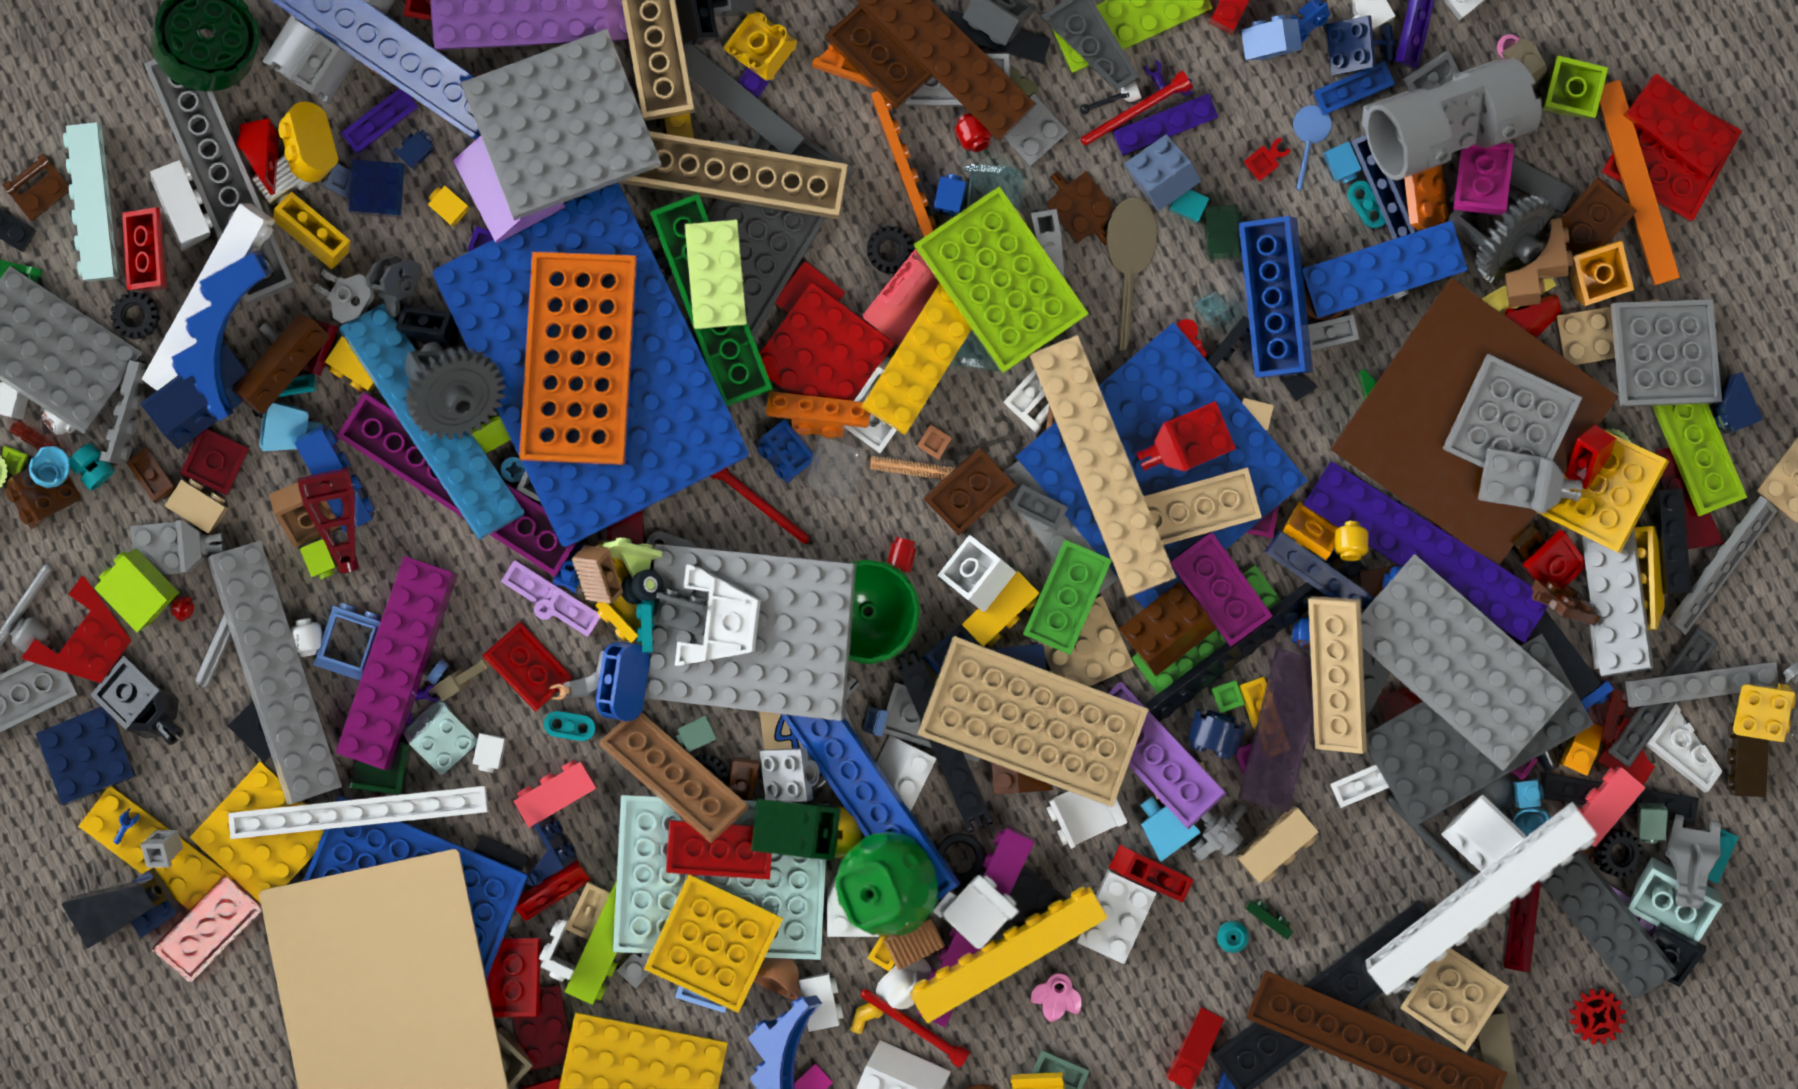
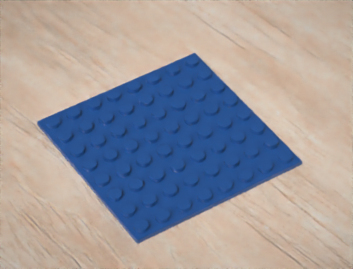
M1174 322L1099 385L1143 496L1248 468L1262 518L1212 531L1225 550L1308 481ZM1216 401L1236 447L1235 450L1190 468L1187 471L1173 469L1163 464H1158L1143 471L1140 463L1151 459V456L1139 460L1136 452L1154 445V440L1163 423ZM1055 422L1015 457L1049 497L1069 506L1065 516L1098 554L1110 559L1091 507ZM1208 533L1163 545L1169 561ZM1111 562V565H1110L1109 568H1110V569L1115 573V575L1118 577V574H1117V572H1116V569H1115V567H1114V564H1113V562ZM1173 567L1176 579L1133 595L1143 608H1146L1179 581L1182 585H1185Z

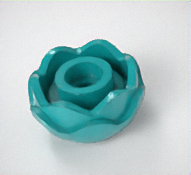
M1239 921L1223 923L1217 934L1219 946L1228 953H1237L1245 949L1249 941L1247 928ZM1232 935L1236 936L1234 940L1231 939Z

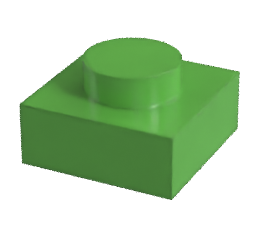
M1236 680L1211 688L1219 713L1245 705Z

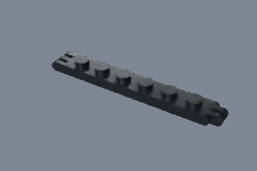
M914 650L908 651L912 660L909 663L904 654L899 655L902 666L898 667L922 722L935 686L923 658L917 659ZM929 739L969 833L974 832V827L971 823L973 820H975L979 829L984 827L980 817L985 816L987 824H993V820L963 751Z

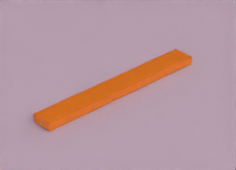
M1619 79L1606 83L1603 87L1599 108L1628 203L1637 209V212L1632 217L1652 283L1655 286L1678 279L1680 276L1634 124L1624 116L1629 107L1621 81Z

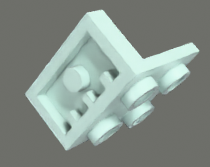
M441 698L430 705L410 725L406 726L403 732L409 745L440 775H443L472 750L478 741V738L453 714L446 701L442 702Z

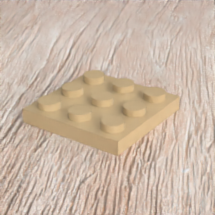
M1103 596L1095 599L1071 655L1044 644L1045 658L1052 673L1088 687L1134 667Z
M1449 948L1447 949L1448 954L1438 962L1433 960L1429 963L1427 970L1421 975L1400 1009L1467 1052L1509 986L1455 950Z

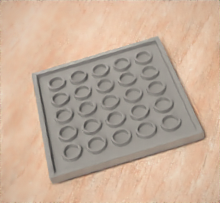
M608 29L461 82L513 220L523 218L662 166Z

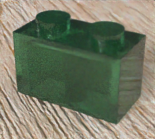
M1237 205L1205 207L1207 261L1238 259L1240 253H1242L1241 239L1238 231L1239 223L1243 222L1242 211H1237Z

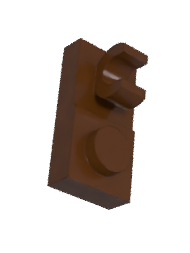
M144 448L126 462L155 504L161 499L169 497L173 493L172 491L175 490V485L149 448Z
M733 757L727 787L742 800L753 799L759 761Z

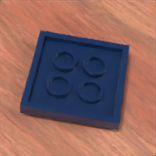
M102 706L36 733L61 805L63 806L136 777L117 722Z

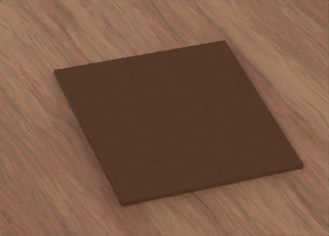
M1450 278L1330 450L1462 543L1499 566L1513 547V542L1522 534L1537 511L1531 508L1479 500L1478 496L1484 468L1442 449L1486 355L1494 356L1582 397L1552 460L1563 475L1568 468L1577 439L1594 425L1598 426L1618 396L1460 283Z

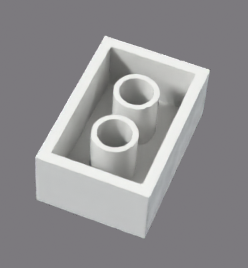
M1107 870L1096 897L1105 910L1108 919L1078 935L1076 942L1125 964L1157 893L1150 888Z

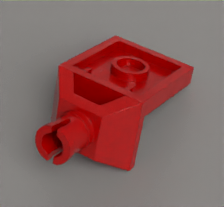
M1214 401L1163 423L1154 440V445L1138 451L1136 454L1139 460L1151 456V459L1140 463L1143 471L1158 464H1163L1180 471H1187L1190 468L1235 450L1236 447L1218 405Z

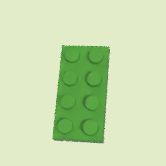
M1065 539L1023 635L1071 655L1112 560Z

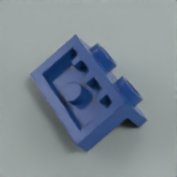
M785 419L755 443L759 454L770 462L774 467L776 475L784 479L786 483L792 481L799 473L817 460Z

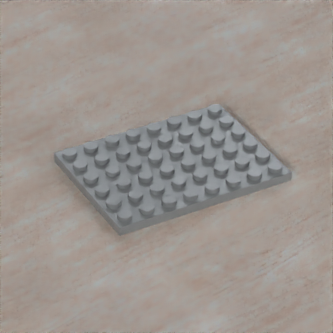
M655 544V550L662 551V557L654 559L653 570L663 580V591H666L667 588L682 591V596L689 598L690 595L706 598L705 602L708 603V591L684 588L686 564H694L761 599L755 651L677 666L675 665L677 642L684 641L704 644V635L655 622V630L653 631L654 649L653 652H648L650 655V666L645 692L646 699L839 721L844 720L856 563ZM659 598L654 600L655 618L660 602Z

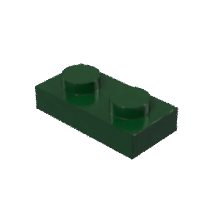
M1249 899L1245 904L1244 908L1285 939L1288 940L1292 935L1293 931L1288 928L1291 923L1279 914L1276 918L1268 913L1270 907L1259 899L1255 903Z

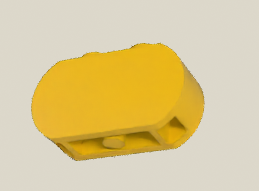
M303 101L294 104L279 122V135L283 140L285 158L289 163L290 171L297 178L310 183L319 182L338 162V155L327 114L321 107L311 102Z

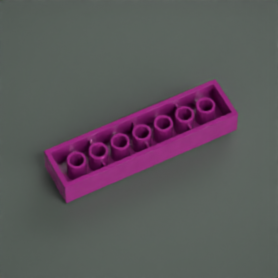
M406 556L403 557L335 753L383 770H391L458 574Z

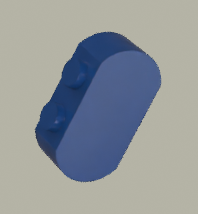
M617 641L608 645L604 650L595 701L596 708L603 717L628 722L635 720L643 711L650 655L648 652H642V645Z

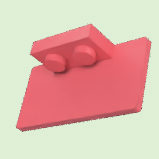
M916 249L862 315L867 322L895 342L898 347L939 284Z

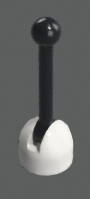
M1133 81L1123 87L1121 93L1090 105H1081L1080 112L1088 114L1094 108L1121 98L1128 102H1135L1142 98L1136 82Z

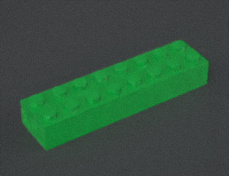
M699 193L650 212L693 327L685 224L709 222ZM747 319V325L694 329L711 375L727 408L773 391Z

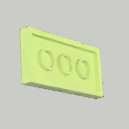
M729 220L685 224L694 329L747 325L738 221Z

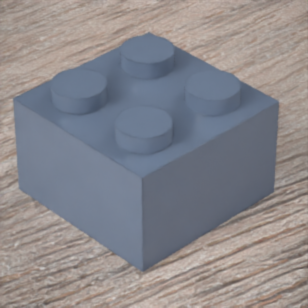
M1164 135L1124 163L1135 185L1158 211L1201 182L1191 161L1167 135Z

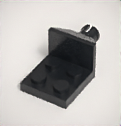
M126 656L119 660L90 695L125 730L145 739L161 736L168 745H173L179 741L173 735L174 733L179 737L183 736V729L174 722L177 717L179 699L160 689Z

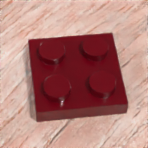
M206 429L197 436L180 474L225 495H229L250 448Z

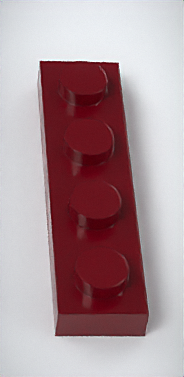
M1539 880L1530 886L1532 889L1522 898L1517 896L1511 901L1504 968L1521 972H1530L1541 883Z

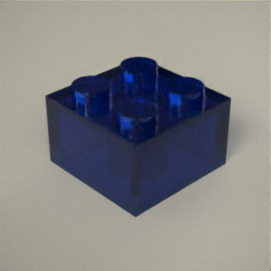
M352 159L349 214L401 218L405 163Z

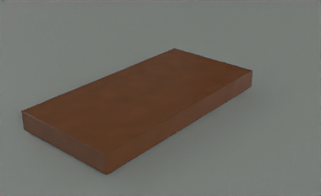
M859 4L825 34L824 38L895 109H898L933 77L932 72L863 4Z

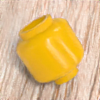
M1347 521L1344 523V526L1336 529L1335 552L1341 556L1342 560L1358 561L1368 553V530L1361 527L1360 523L1356 521Z

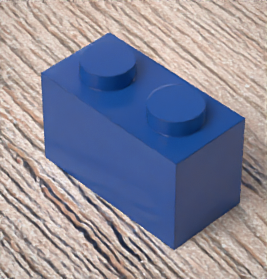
M947 174V177L940 176L934 204L936 213L955 217L963 211L968 187L961 176Z

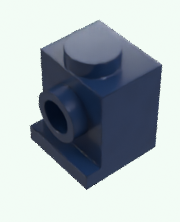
M422 129L414 135L412 133L409 134L402 141L401 145L403 147L400 150L395 147L392 151L415 171L434 151L435 147L431 145L434 139Z

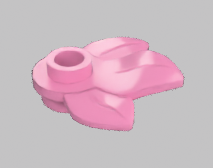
M1064 973L1052 974L1047 982L1036 985L1031 993V1002L1043 1004V1013L1049 1022L1060 1019L1064 1015L1065 1010L1074 1014H1079L1081 1010L1080 993L1072 988L1070 977ZM1061 983L1064 985V988L1056 989L1055 985Z

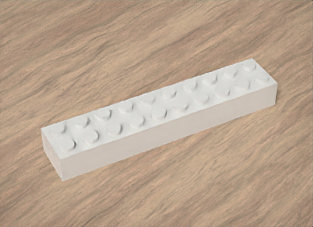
M1571 802L1366 959L1367 971L1386 995L1391 992L1394 994L1398 993L1406 986L1405 981L1412 976L1417 978L1427 970L1426 965L1433 960L1438 962L1448 954L1447 949L1452 945H1461L1468 939L1469 936L1467 934L1475 928L1480 930L1490 921L1488 919L1496 912L1501 914L1510 907L1511 904L1509 902L1517 896L1522 898L1532 889L1530 886L1537 880L1542 882L1553 873L1551 870L1558 864L1561 866L1567 864L1574 857L1572 854L1579 848L1582 850L1588 848L1595 841L1594 837L1597 835L1593 827L1575 804Z

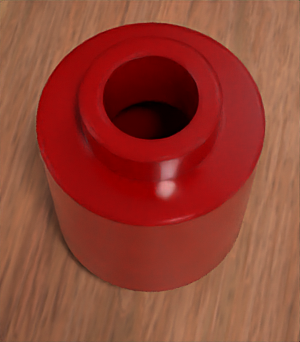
M895 537V542L891 543L887 563L897 566L904 573H911L916 554V548H914L916 542Z

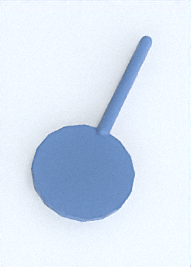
M1308 105L1301 108L1293 120V128L1296 135L1306 142L1297 184L1298 191L1302 189L1311 143L1323 141L1331 130L1329 114L1323 116L1317 105Z

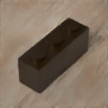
M1733 717V723L1730 722L1728 726V736L1732 738V748H1729L1727 751V763L1731 764V774H1727L1726 789L1730 790V795L1766 797L1769 740L1736 735L1733 731L1735 717Z

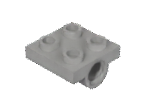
M807 748L765 749L760 751L765 799L789 802L813 800L812 786L816 785L819 780V767L815 761L808 760Z

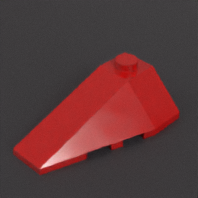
M1554 294L1542 298L1540 304L1526 305L1525 308L1517 311L1514 308L1506 309L1504 316L1537 338L1556 319V316L1562 313L1558 296Z

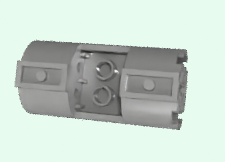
M364 0L387 14L395 0ZM291 15L262 62L271 67L276 65L274 68L276 72L312 95H319L318 98L329 104L358 59Z
M1515 58L1500 61L1494 60L1454 74L1452 82L1428 91L1418 89L1410 92L1408 90L1364 106L1362 127L1366 130L1367 141L1373 158L1386 176L1393 180H1400L1451 160L1452 152L1463 148H1469L1475 144L1481 148H1489L1535 131L1540 124L1542 114L1540 98L1535 99L1531 86L1535 81L1528 69Z

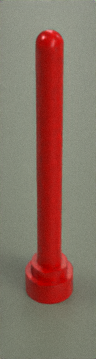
M1182 70L1175 74V78L1171 80L1172 83L1082 136L1081 143L1089 145L1178 91L1180 93L1184 91L1185 93L1192 89L1193 86L1185 72Z
M728 468L709 476L713 480L715 478L719 481L722 479L801 543L808 544L811 538L807 533L729 473Z
M868 989L861 991V998L948 1055L947 1058L951 1060L950 1063L958 1068L964 1064L970 1054V1050L962 1045L960 1047L951 1045L900 1010L892 1008L888 1002Z

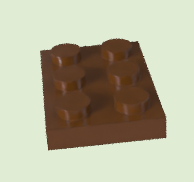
M1597 176L1561 217L1562 226L1568 227L1569 242L1565 243L1566 251L1571 250L1573 256L1607 245L1637 212V209ZM1551 231L1545 235L1548 239L1550 238Z
M980 446L924 496V500L959 536L1014 488L1016 482Z

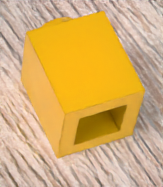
M445 185L442 189L436 188L429 196L431 201L428 206L452 227H455L471 209Z

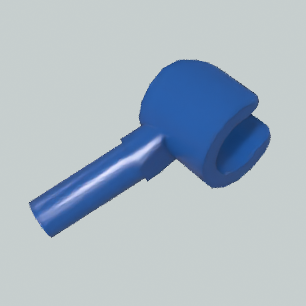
M128 809L119 817L121 826L113 841L115 844H119L128 828L132 827L140 819L139 814L133 819L129 817L131 809Z

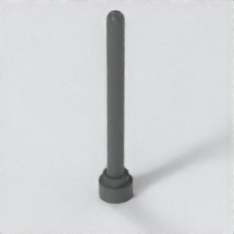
M1393 795L1389 796L1387 803L1411 827ZM1422 823L1411 827L1460 877L1461 886L1478 874L1477 872L1473 873L1471 870L1468 871Z

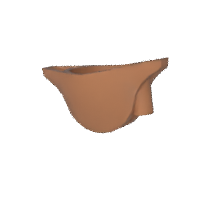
M764 958L753 982L794 1001L803 996L798 985V967L792 959Z

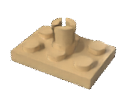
M1798 437L1755 491L1795 523H1798Z

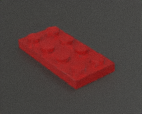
M1657 73L1651 77L1624 114L1627 119L1704 178L1710 176L1738 137Z
M669 820L665 872L770 880L772 853L751 851L754 825L731 824L719 837L710 843L686 821Z

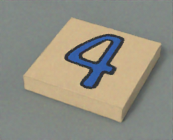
M759 711L764 749L803 748L781 714Z

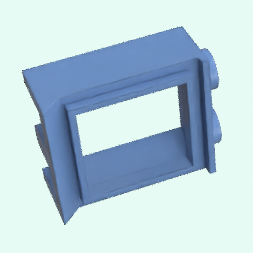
M341 602L340 607H332L321 641V647L318 650L313 665L360 681L381 620H379L381 615L370 611H365L363 615L355 612L356 607ZM338 617L373 628L360 668L325 656Z

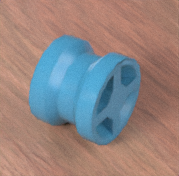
M509 457L501 465V474L508 482L520 483L525 468L519 458Z

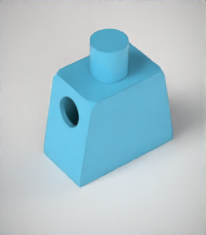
M274 401L262 417L259 447L262 451L297 449L294 444L297 437L321 426L322 423L308 421L309 412L304 408Z
M1153 796L1140 804L1148 815V818L1140 824L1160 861L1166 859L1201 833L1194 825L1188 830L1166 805L1160 807Z

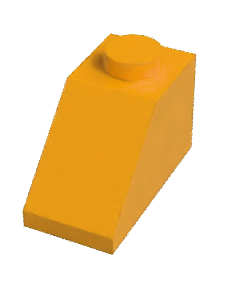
M1594 723V725L1571 737L1559 764L1587 776L1598 753L1604 727Z

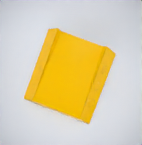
M754 10L753 14L746 16L723 46V50L768 81L774 79V75L796 49L797 40L789 35L785 27L780 24L775 25L764 14Z

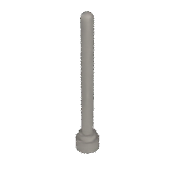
M50 564L43 565L0 629V648L51 574L53 568Z

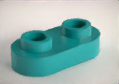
M1365 181L1354 182L1347 190L1349 203L1366 227L1371 229L1382 227L1386 222L1370 184ZM1357 190L1364 192L1363 199L1356 198L1355 192ZM1370 212H1377L1379 215L1378 220H1371Z
M554 711L546 716L544 729L553 737L586 741L594 736L596 724L587 715ZM555 719L562 721L560 729L554 728L553 721ZM585 723L588 726L587 732L581 733L578 730L579 724Z

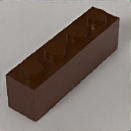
M299 313L234 387L232 392L249 408L263 415L330 336L315 320Z

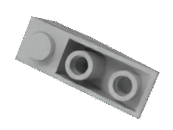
M1057 209L1029 214L1026 216L1028 228L1065 279L1062 237Z

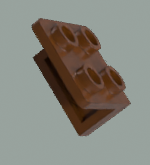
M30 468L9 479L4 486L7 498L12 503L14 502L18 508L19 517L22 522L28 524L32 530L41 525L47 517L79 501L80 494L69 476L60 486L45 488L33 481L30 477Z

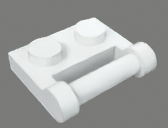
M1034 369L1003 403L1036 434L1042 429L1041 425L1047 420L1049 404L1034 419L1028 415L1045 396Z

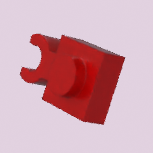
M1281 137L1274 140L1269 151L1263 145L1243 161V164L1258 182L1279 167L1275 159L1284 158L1290 153V148L1284 152L1277 150V144L1282 141Z

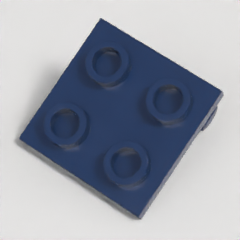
M1371 15L1326 24L1331 76L1376 67L1374 47L1384 48L1386 63L1395 62L1394 46H1396V40H1393L1392 25L1381 26L1383 40L1373 39Z
M552 815L534 825L548 851L527 877L526 881L530 886L541 884L546 877L577 860L574 846L570 841H566L562 834L563 827L561 823L554 819Z

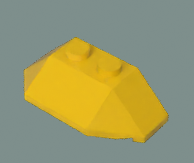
M1654 526L1634 527L1648 629L1657 630L1664 610L1659 541Z

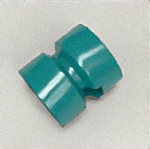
M93 442L87 443L69 458L70 469L74 474L81 475L80 481L89 491L98 488L116 471L110 462L100 460L101 452ZM96 464L97 467L89 472L88 470Z

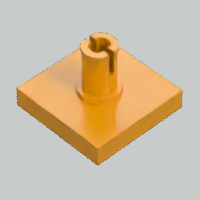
M1299 501L1282 532L1296 540L1295 542L1306 550L1309 549L1324 560H1327L1335 546V531L1339 527L1310 510Z

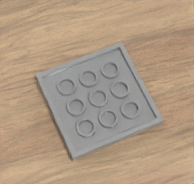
M1713 299L1620 302L1611 304L1620 407L1714 404L1722 402Z
M1487 354L1442 449L1483 468L1487 448L1542 456L1552 461L1582 397Z

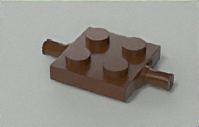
M1056 171L1050 178L1058 186L1059 190L1045 205L1049 210L1057 209L1059 223L1076 244L1087 236L1096 234L1105 246L1107 244V231L1103 227L1107 220L1111 218L1115 207L1086 171L1075 180L1069 182L1063 178L1059 171Z
M1536 580L1531 587L1534 591L1532 599L1535 602H1541L1544 605L1550 606L1562 617L1591 625H1596L1600 619V616L1593 611L1594 606L1586 600L1580 599L1577 596L1578 592L1568 585L1560 587L1550 580L1547 583Z

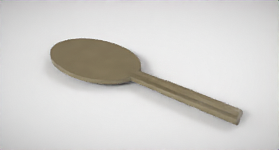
M1136 197L1127 198L1118 204L1111 215L1107 229V248L1110 259L1114 266L1124 274L1119 351H1129L1134 274L1141 272L1149 264L1157 241V227L1154 214L1145 201Z

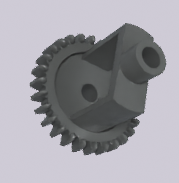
M1456 190L1454 191L1450 199V203L1453 206L1455 201ZM1509 190L1506 213H1502L1505 219L1503 222L1495 221L1498 225L1497 230L1489 229V232L1492 234L1491 238L1485 237L1469 224L1481 213L1455 210L1450 214L1448 222L1453 221L1457 236L1478 252L1476 254L1478 259L1475 260L1478 273L1488 282L1499 283L1500 280L1505 281V273L1520 270L1522 264H1530L1540 255L1543 249L1541 242L1547 240L1545 235L1551 231V219L1556 216L1554 213L1556 209L1552 203L1540 195L1524 197L1523 202Z
M430 342L424 345L421 351H410L407 355L405 372L411 389L406 390L408 396L406 398L407 410L415 425H418L422 432L426 430L429 436L436 434L438 439H441L446 434L448 440H451L454 433L457 434L459 439L462 438L463 431H467L469 435H472L473 427L482 430L480 422L483 421L489 424L490 420L487 416L497 415L494 407H502L499 399L505 398V394L502 391L505 388V384L502 381L504 377L496 363L489 356H485L483 352L478 351L476 354L474 349L469 348L468 351H465L462 347L458 351H453L451 348L449 351H446L441 343Z

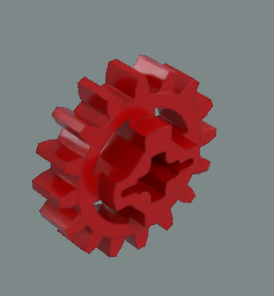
M1589 988V995L1587 996L1580 992L1581 1000L1573 999L1572 1001L1576 1008L1569 1009L1568 1011L1574 1015V1018L1569 1020L1570 1024L1576 1025L1572 1031L1575 1034L1582 1032L1580 1039L1583 1041L1590 1037L1589 1040L1592 1045L1596 1044L1597 1039L1603 1045L1606 1044L1607 1037L1613 1041L1616 1040L1613 1033L1615 1031L1622 1033L1623 1031L1618 1026L1619 1024L1626 1023V1020L1620 1016L1626 1013V1010L1618 1008L1622 1001L1620 999L1613 1001L1615 994L1612 992L1605 996L1603 988H1599L1598 994H1596L1594 989ZM1592 1000H1601L1596 1005H1587ZM1611 1007H1612L1613 1013H1614V1019H1613V1021L1610 1019V1014H1609V1011L1611 1010ZM1581 1012L1585 1014L1586 1022L1584 1027L1581 1022ZM1594 1012L1600 1013L1603 1017L1601 1021L1595 1020L1592 1016ZM1600 1028H1608L1602 1033H1596Z

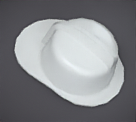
M923 958L901 970H898L895 965L878 982L876 995L888 1002L892 1008L907 1009L913 1006L914 1001L911 998L910 991L913 990V986L923 979L928 980L931 967Z

